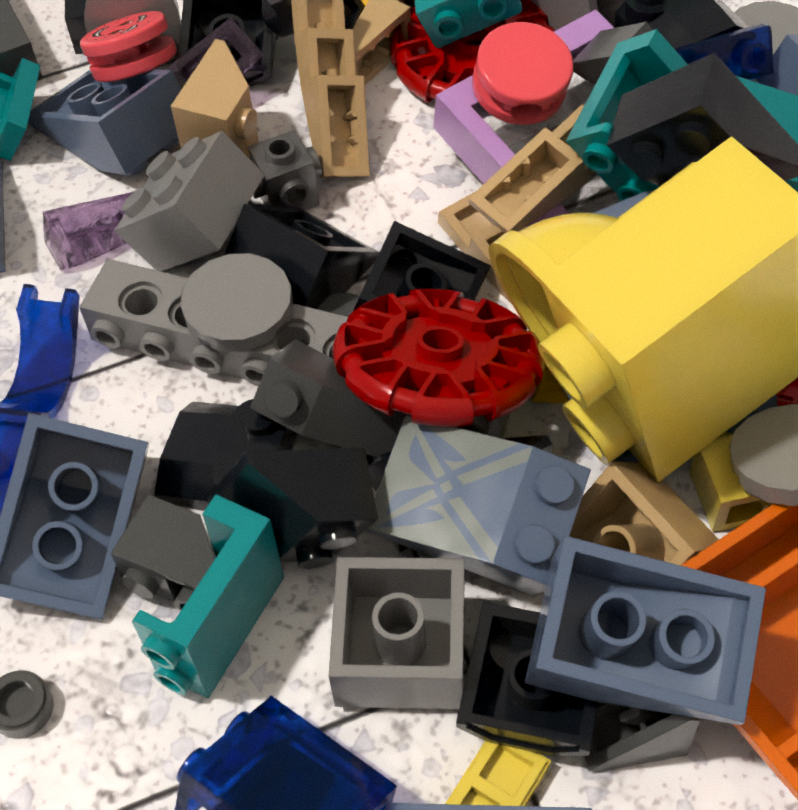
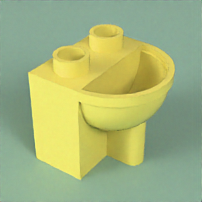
M732 136L699 161L689 164L618 218L594 213L563 214L541 220L519 232L510 230L489 245V257L502 288L527 329L535 333L539 339L538 350L545 364L572 398L562 406L567 420L589 450L605 465H608L625 451L629 450L659 483L798 378V192Z

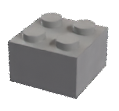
M219 131L202 140L199 137H194L180 150L172 154L164 151L150 163L146 169V174L149 176L143 187L134 191L122 205L121 210L125 214L114 232L157 271H163L219 251L236 224L243 205L248 204L265 174L223 131Z
M337 557L328 675L335 707L460 708L464 689V559Z

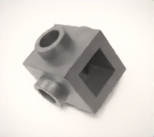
M295 130L248 146L250 160L265 174L253 194L255 199L260 197L264 205L301 208L303 210L320 205L316 177L322 175L321 164L312 146L305 148Z

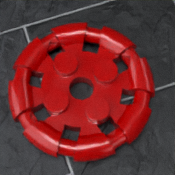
M520 0L522 3L521 13L446 46L436 48L419 21L414 5L411 7V21L407 24L408 40L402 37L401 25H398L393 31L390 42V58L392 64L397 67L396 74L400 81L416 96L426 102H431L433 99H436V94L473 75L479 47L484 38L497 27L514 22H528L541 25L553 32L556 30L548 26V16L535 3L530 0ZM469 41H476L480 45L472 46L467 45L465 43Z
M413 289L410 290L407 296L396 297V295L390 293L372 299L359 306L348 316L347 322L339 327L333 343V359L336 370L340 376L345 378V385L357 398L388 416H392L395 411L411 415L412 423L428 426H470L475 417L485 416L489 421L504 417L521 407L534 395L536 386L542 381L545 370V362L538 350L540 341L535 333L527 331V327L518 315L488 299L482 298L477 302L464 298L463 292L453 290ZM408 386V387L417 389V390H419V391H414V390H411V389H408V388H405V387Z

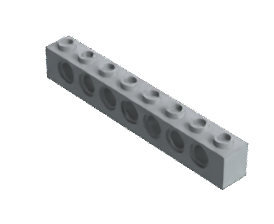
M108 258L79 306L91 340H95L105 347H122L138 351L158 361L173 360L192 365L208 374L223 373L239 377L255 386H259L269 359L295 339L333 358V343L339 327L347 322L348 319L347 316L293 304L292 316L287 325L284 322L283 326L277 330L278 336L268 344L246 352H222L211 348L210 343L200 338L198 341L189 332L180 307L182 289L189 278ZM408 386L405 387V388H408V389H411V390H414V391H419V390H417V389H414V388H411V387H408ZM511 413L493 421H489L485 416L475 417L470 426H459L456 428L503 438Z

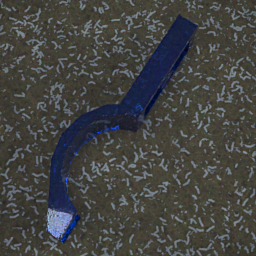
M23 284L16 308L20 323L21 343L18 367L12 386L6 397L0 402V515L28 413L54 419L63 407L71 386L76 358L80 299L76 289L65 288L62 302L38 300V290L35 285Z

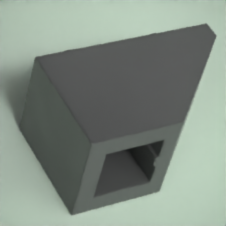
M149 494L111 552L112 558L122 577L121 582L128 590L147 599H152L156 594L174 602L180 611L215 560L201 515Z

